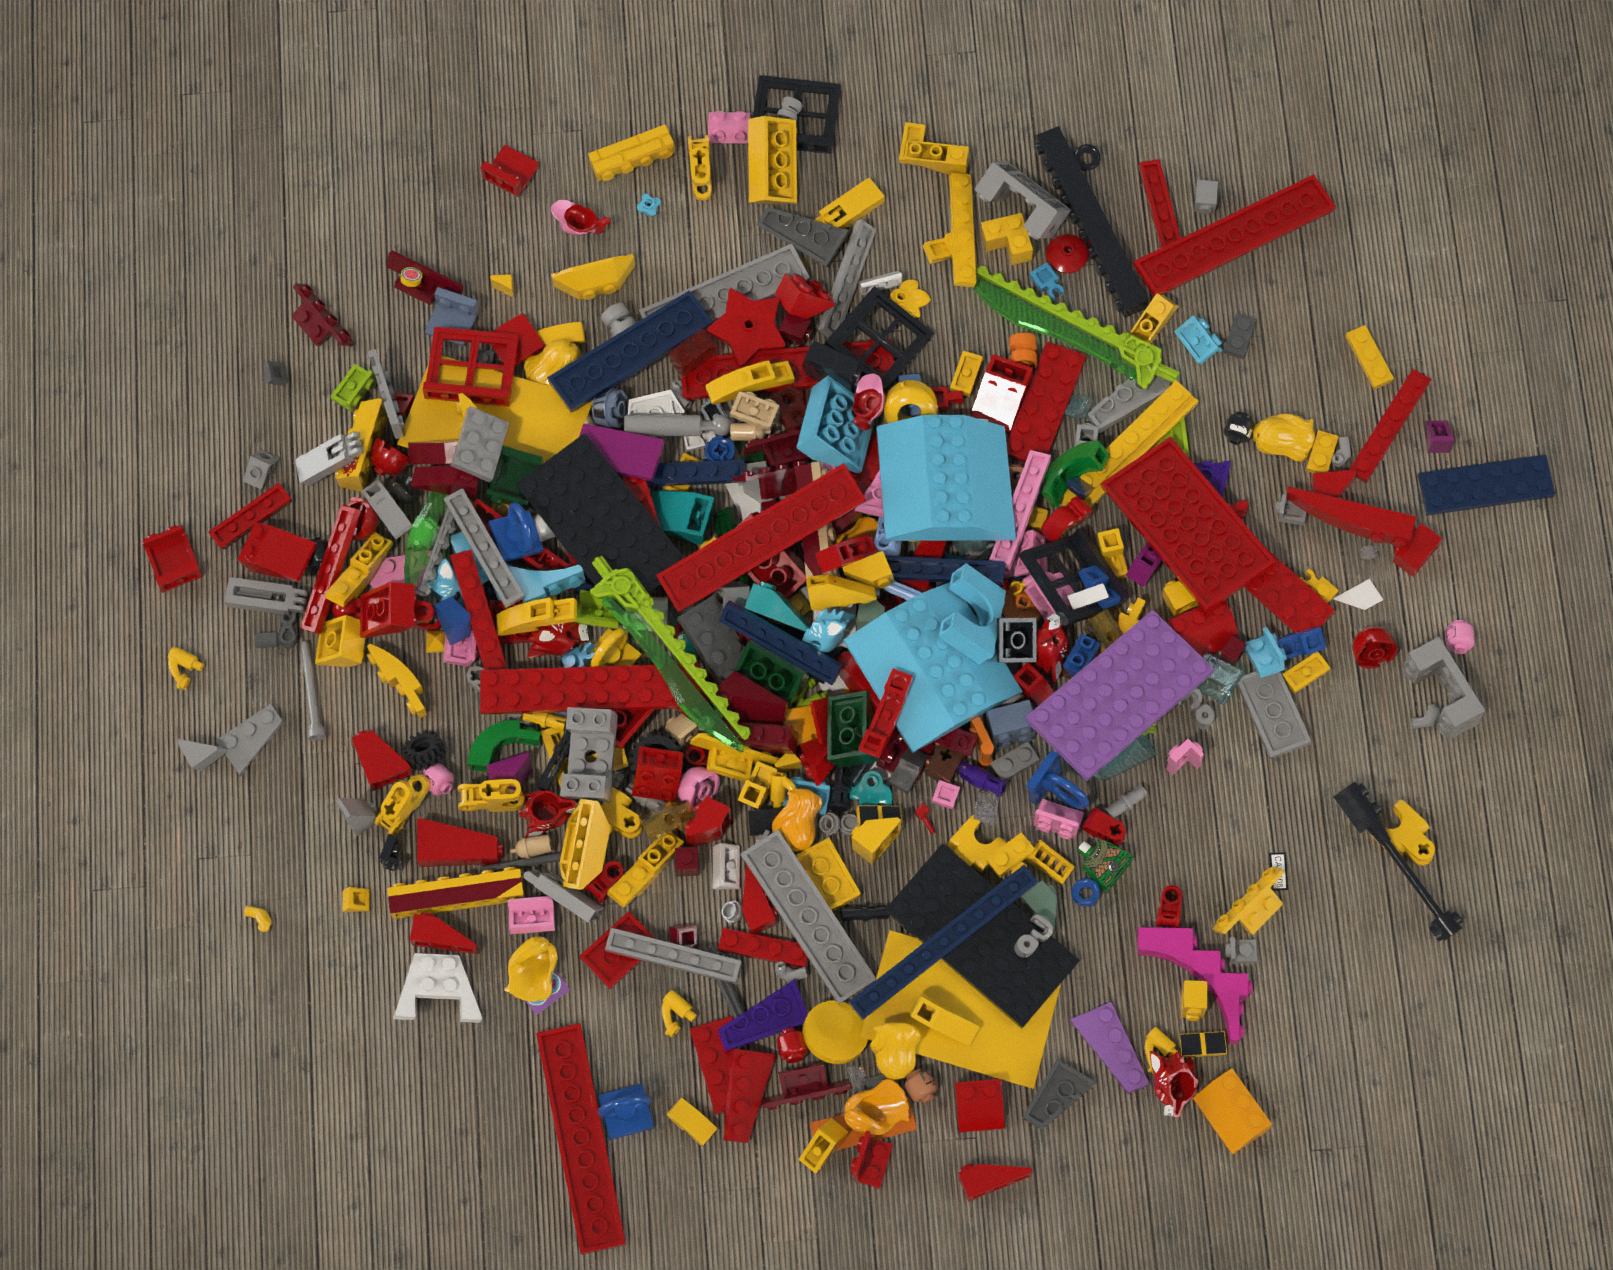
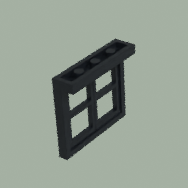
M759 75L753 118L764 116V113L777 114L780 110L779 108L765 107L768 88L795 91L794 98L800 102L802 92L829 95L826 114L806 111L797 113V118L800 116L826 120L823 136L796 133V150L831 154L841 84Z
M874 286L830 335L824 345L859 360L862 376L868 374L879 375L884 392L934 333ZM877 304L895 318L882 335L863 321ZM898 322L917 335L904 352H901L885 339ZM856 328L875 341L861 359L842 345ZM878 345L897 359L883 376L864 362Z
M1084 527L1078 528L1069 537L1024 550L1019 554L1020 559L1056 614L1060 616L1064 626L1119 609L1130 597ZM1070 549L1082 569L1096 565L1109 577L1107 585L1121 597L1120 603L1107 609H1103L1098 603H1094L1070 611L1056 589L1070 585L1074 593L1081 590L1076 583L1082 580L1079 573L1069 574L1056 553ZM1051 556L1064 577L1050 581L1037 559Z

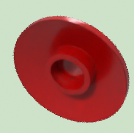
M1069 234L1060 235L1049 243L1046 250V258L1054 270L1065 274L1075 273L1082 269L1088 260L1087 246L1077 236ZM1064 249H1070L1071 252L1066 253L1064 252Z

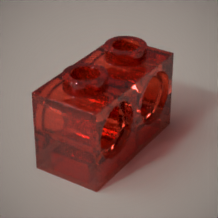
M702 328L669 352L670 363L684 378L717 354L716 343Z
M792 384L771 394L770 399L775 401L780 407V421L786 432L794 428L800 430L803 420L797 422L793 419L797 416L802 418L805 416L807 408L803 403L805 399L802 392L796 390ZM786 399H792L794 401L791 404L784 403Z

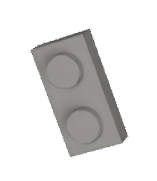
M1026 742L990 763V766L999 779L1009 780L1039 763L1040 759L1029 742Z

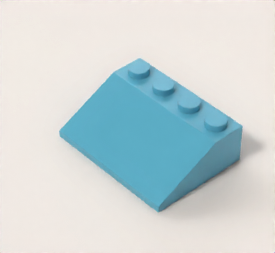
M828 375L812 387L796 448L812 460L835 467L844 463L849 471L860 473L862 472L875 419L872 420L869 430L862 431L853 422L854 417H856L852 408L855 394Z

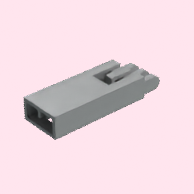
M360 433L339 434L296 458L295 462L300 484L310 486L355 461L354 458L363 453V448L359 447L362 445L361 440L358 439L360 438Z
M229 577L224 603L226 607L275 614L283 613L290 616V612H304V607L296 604L305 605L306 599L298 596L306 597L308 591L295 589L292 585ZM272 594L286 595L285 599L276 596V601L271 600Z
M533 869L524 873V879L533 884L534 887L587 923L597 920L604 909L603 906L578 889L563 887L564 880L551 871L542 873L537 869Z

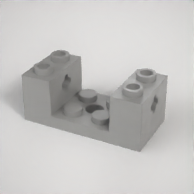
M1008 161L992 162L974 189L979 193L978 196L988 203L1005 201L1011 191L1026 197L1024 200L1028 204L1036 206L1023 227L1028 230L1027 234L1036 240L1053 238L1071 212L1070 208Z
M1440 637L1410 651L1403 665L1405 677L1408 680L1411 679L1415 685L1437 673L1438 682L1442 687L1445 686L1449 692L1448 697L1452 704L1443 708L1437 720L1439 732L1450 740L1477 726L1485 713V709Z
M567 708L566 730L571 733L568 773L562 774L561 797L575 801L586 799L611 803L618 714L609 709ZM590 751H596L597 759L593 763H589L586 760V755Z

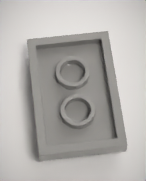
M472 406L467 408L451 466L487 482L492 481L509 423Z

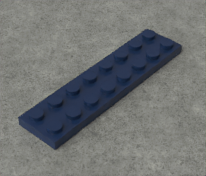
M689 290L547 377V380L572 413L593 400L595 396L613 388L704 332L713 324V321Z

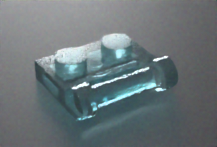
M1206 653L1203 658L1215 669L1214 673L1207 680L1223 688L1221 691H1218L1201 683L1197 689L1216 699L1217 703L1224 705L1228 701L1231 692L1244 676L1243 671Z

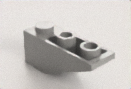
M379 479L361 491L395 539L404 535L413 527Z

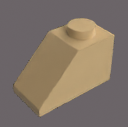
M680 714L678 717L673 716L667 721L665 726L666 733L670 734L671 739L675 738L678 740V744L681 745L683 752L692 746L690 744L691 739L699 734L697 725L684 714Z

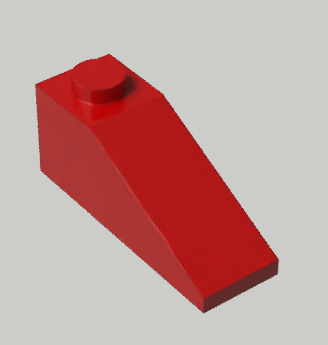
M870 533L834 544L815 553L818 565L824 574L876 554L878 550Z
M421 912L420 915L414 914L410 935L412 946L472 954L479 953L477 944L439 918L434 917V914L428 912Z
M973 1163L960 1168L961 1172H958V1179L968 1202L1032 1176V1169L1029 1167L988 1164L974 1166Z

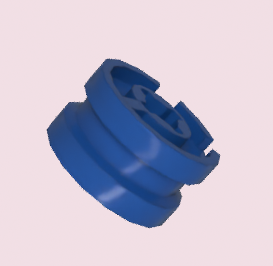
M723 436L712 438L705 446L706 461L735 460L733 442L729 438H723ZM717 451H723L722 455L719 456Z

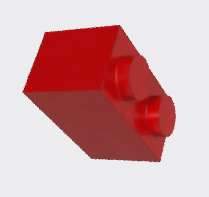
M1421 523L1417 529L1414 527L1409 548H1395L1393 551L1395 554L1393 563L1414 577L1440 546L1443 538Z

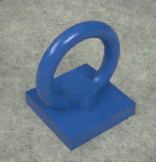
M513 502L509 505L508 516L488 522L493 541L505 562L543 552L544 549L530 510L525 511L519 503Z
M1051 750L1026 784L1030 801L1038 805L1048 791L1072 807L1086 809L1089 806L1088 797L1075 784L1059 775L1062 771L1059 754ZM1057 784L1060 785V786H1062L1063 788L1067 789V790H1068L1069 792H1071L1076 798H1074V797L1070 796L1069 794H1067L1066 792H1064L1061 788H1059V787L1057 786Z
M642 1083L598 1095L601 1107L598 1109V1115L605 1119L610 1141L654 1128L649 1110L651 1098L645 1094Z

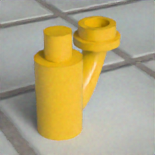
M173 646L168 654L169 670L177 682V688L185 690L189 686L190 678L186 674H180L178 665L191 671L193 669L201 671L204 663L198 661L197 656L176 646Z
M776 772L771 774L770 801L773 802V809L782 808V802L786 800V789L788 791L797 789L785 773Z
M673 989L664 997L661 1010L667 1029L665 1035H669L671 1038L680 1030L678 1022H672L671 1009L682 1019L686 1017L689 1021L693 1022L697 1018V1015L692 1011L693 1007Z
M1157 1027L1153 1028L1146 1036L1144 1046L1146 1058L1150 1066L1149 1073H1153L1150 1051H1154V1047L1165 1057L1178 1052L1175 1049L1176 1044Z

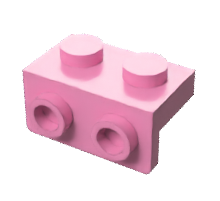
M709 112V143L748 144V119H750V112Z
M471 625L470 636L453 645L449 644L445 635L443 663L468 667L476 661L478 648H476Z
M1189 739L1180 746L1178 744L1175 745L1168 753L1170 756L1167 759L1166 770L1173 776L1187 761L1198 769L1201 766L1204 755L1202 747L1195 741L1191 742Z
M540 896L508 900L510 934L555 931V910L551 897Z

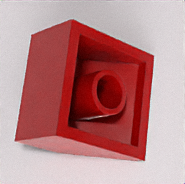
M1001 1079L955 1082L959 1133L1004 1129Z

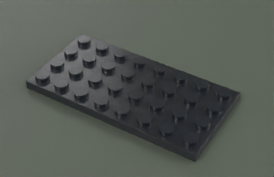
M585 433L515 484L575 562L582 567L583 572L594 586L603 579L592 565L596 557L603 556L612 570L631 569L649 595L662 586L656 575L684 559L683 555ZM606 599L619 617L627 612L615 599Z
M942 843L884 911L915 938L924 943L995 887ZM1012 903L941 960L1022 1029L1080 960L1052 936L1046 941H1038V947L1029 957L1023 958L1018 956L1014 949L1017 940L1023 935H1030L1033 929L1040 933H1043L1044 930L1031 922V918Z

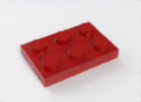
M629 911L579 956L609 990L642 961L605 951L610 929L614 928L654 938Z

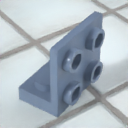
M437 287L434 294L437 304L425 329V334L433 337L434 326L471 330L479 313L477 300ZM444 340L460 346H464L466 343L461 341Z

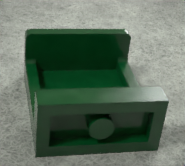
M502 445L490 488L486 491L487 499H490L489 501L496 505H502V503L510 505L513 502H517L524 510L529 511L530 503L515 484L544 463L543 457Z

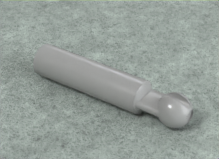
M700 415L624 416V432L644 436H700L703 431H713L718 436H724L730 432L731 428L730 419L724 415H718L713 420H703Z

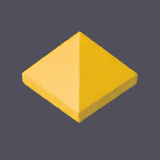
M426 631V653L444 652V631Z

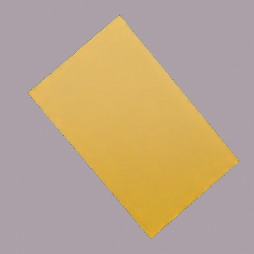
M441 356V359L459 361L449 357ZM440 365L437 383L465 385L467 367ZM428 366L407 417L405 427L402 430L404 437L399 438L397 443L399 446L408 448L409 442L454 440L459 438L461 432L459 422L463 421V416L458 415L456 402L424 399L423 384L426 382ZM476 368L473 386L500 389L503 373ZM514 376L509 407L475 403L474 405L479 410L509 423L503 446L543 457L545 463L579 437L593 400L571 413L551 386Z
M889 930L876 980L923 943L915 937ZM939 960L865 1018L860 1037L873 1041L876 1036V1031L873 1029L875 1026L890 1022H903L912 1025L921 1034V1039L916 1045L915 1054L1034 1089L1061 983L1021 1029L944 961ZM921 993L980 1026L970 1046L910 1017V1011Z

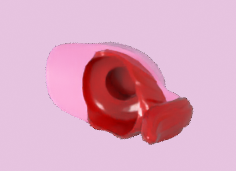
M558 200L551 206V212L560 222L561 229L571 235L577 236L589 232L601 234L611 222V219L608 217L598 219L591 209L568 200Z
M877 374L863 376L858 382L852 408L856 417H854L853 422L862 431L869 430L872 420L880 416L884 410L886 397L883 392L881 377Z

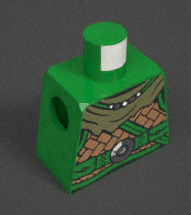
M1101 840L1095 848L1088 842L1083 841L1077 850L1086 858L1082 864L1083 871L1092 880L1096 881L1100 889L1106 894L1127 870L1134 857L1132 854L1105 840Z

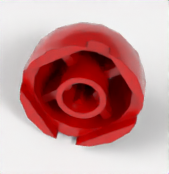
M376 436L369 452L370 462L375 466L373 470L382 476H385L386 473L399 475L404 472L410 465L409 456Z
M359 497L350 498L351 502L343 506L361 511L352 540H367L376 532L380 517L367 500Z
M1367 627L1355 636L1352 644L1355 661H1357L1360 667L1367 669L1380 667L1378 663L1385 660L1387 663L1391 662L1398 651L1392 634L1382 627Z

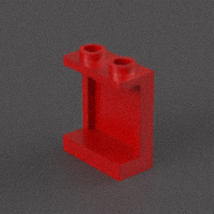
M182 525L171 526L165 532L151 534L141 541L162 593L203 577Z

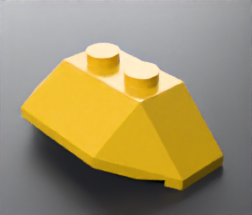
M628 254L626 256L611 257L571 267L559 273H552L553 285L578 300H590L597 295L613 294L621 289L635 268L633 254Z
M580 799L578 806L568 819L559 863L564 880L563 887L582 890L602 872L611 827L598 801Z

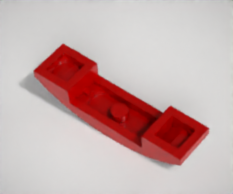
M892 668L884 687V694L869 729H866L858 751L878 759L880 758L905 704L913 680L912 675Z

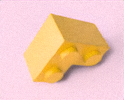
M1022 213L981 222L980 234L986 252L1006 247L1011 265L1032 261L1033 248L1027 234V229L1023 227L1025 222Z

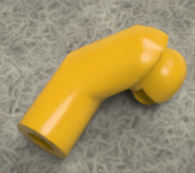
M246 905L244 916L255 918L259 924V931H269L272 920L268 912L261 908Z

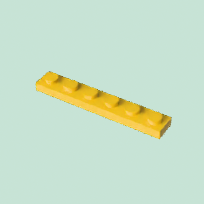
M951 172L949 175L953 284L954 286L974 288L976 285L971 175Z

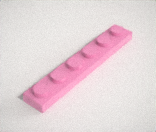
M1030 450L1012 497L1016 540H996L989 561H1004L1005 568L1011 569L1051 462V455Z

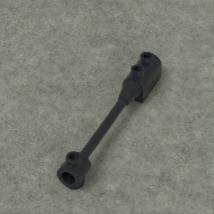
M1355 781L1336 794L1334 799L1360 834L1368 830L1378 843L1384 846L1436 919L1429 926L1431 932L1439 942L1447 940L1462 929L1460 924L1464 921L1456 911L1453 913L1450 910L1445 913L1442 912L1390 841L1391 838L1380 816L1383 810L1376 801L1371 803L1367 798V795L1370 793L1364 784L1358 785Z

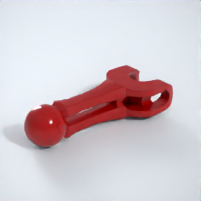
M352 598L345 607L333 603V616L338 618L348 615L360 620V598ZM415 601L414 613L416 615V622L414 628L432 631L439 630L442 626L438 617L436 623L429 624L434 615H436L434 607L426 601Z

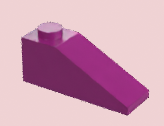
M1148 543L1135 558L1126 573L1127 577L1142 587L1146 585L1162 562L1161 558Z

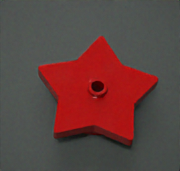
M730 288L725 314L706 329V333L728 344L739 367L746 364L760 350L784 349L786 344L774 323L779 298L753 301ZM745 324H749V325H751L752 327H751V328H746V327H745Z

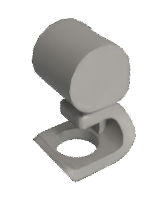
M1196 688L1176 706L1179 708L1190 697H1193L1194 702L1189 709L1195 712L1194 724L1196 727L1204 730L1211 727L1215 714L1209 705H1200L1202 694Z
M1038 914L1034 915L1030 921L1043 929L1044 932L1040 933L1033 929L1030 935H1023L1017 940L1014 949L1020 957H1029L1038 947V941L1048 940L1053 933L1052 924Z

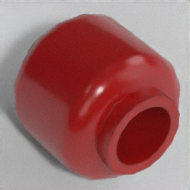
M787 1028L777 1037L776 1044L782 1060H786L787 1063H797L804 1059L808 1052V1047L805 1043L803 1032L795 1031V1028Z

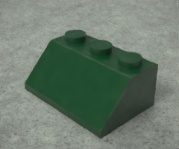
M753 640L748 641L734 670L788 702L787 711L804 689L811 673Z

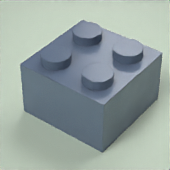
M1030 700L986 711V728L994 748L1005 749L1010 747L1012 743L1019 742L1024 744L1035 738L1036 731L1025 721V717L1033 711Z

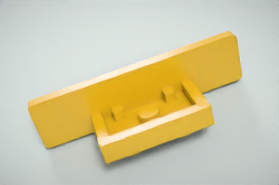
M699 733L690 741L692 745L709 750L706 770L742 782L750 780L752 764H756L757 761L771 767L778 761V758L771 756L769 752H758L746 745L739 746L727 739L714 738L708 733Z
M1277 867L1266 869L1262 873V877L1248 887L1247 893L1241 899L1236 900L1226 914L1218 918L1217 924L1212 929L1217 933L1226 934L1239 921L1249 934L1254 935L1283 905L1282 901L1270 887L1285 872Z

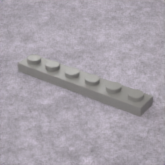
M863 219L857 220L830 293V297L835 302V305L824 311L818 327V331L828 338L845 320L876 229Z
M463 488L443 498L505 608L524 599L523 592Z
M614 928L610 929L605 947L607 952L733 984L737 982L742 961Z

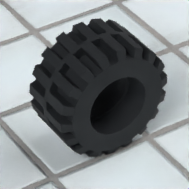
M657 731L656 735H652V732L647 733L648 737L646 738L643 735L639 737V743L635 741L633 750L630 749L629 765L633 777L635 778L639 746L683 752L681 745L678 744V740L675 738L671 739L670 734L667 733L665 736H662V733ZM683 753V762H682V772H681V774H683V770H685V758H684V753Z

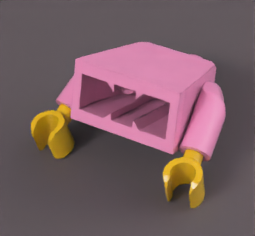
M1044 571L1050 581L1064 577L1060 572L1053 574ZM1031 575L1025 577L1021 583L1018 581L1011 583L1010 589L1013 587H1019L1020 589L1013 593L1014 597L1022 594V589L1027 587L1024 591L1045 620L1053 613L1056 614ZM1070 585L1056 589L1068 609L1073 611L1067 597L1074 594Z

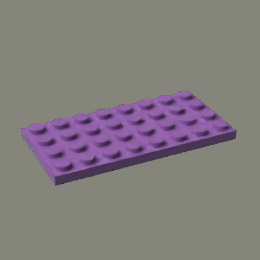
M1152 610L1025 717V721L1088 781L1210 677L1215 669Z

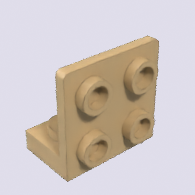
M739 391L730 412V417L770 431L773 423L779 424L780 407L771 399L763 400L754 393Z

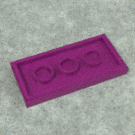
M583 423L579 437L585 433L617 474L648 481L654 480L665 445L664 439Z

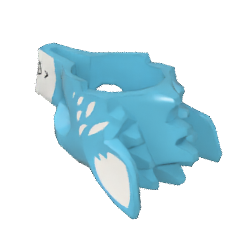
M444 559L439 568L434 566L437 577L433 581L428 582L431 593L439 602L458 595L459 600L457 602L466 610L455 572L448 560Z
M824 609L819 613L811 628L806 629L802 642L822 653L832 651L838 646L847 625L851 623L855 615L844 611L837 613L836 609H833L830 613L827 609Z

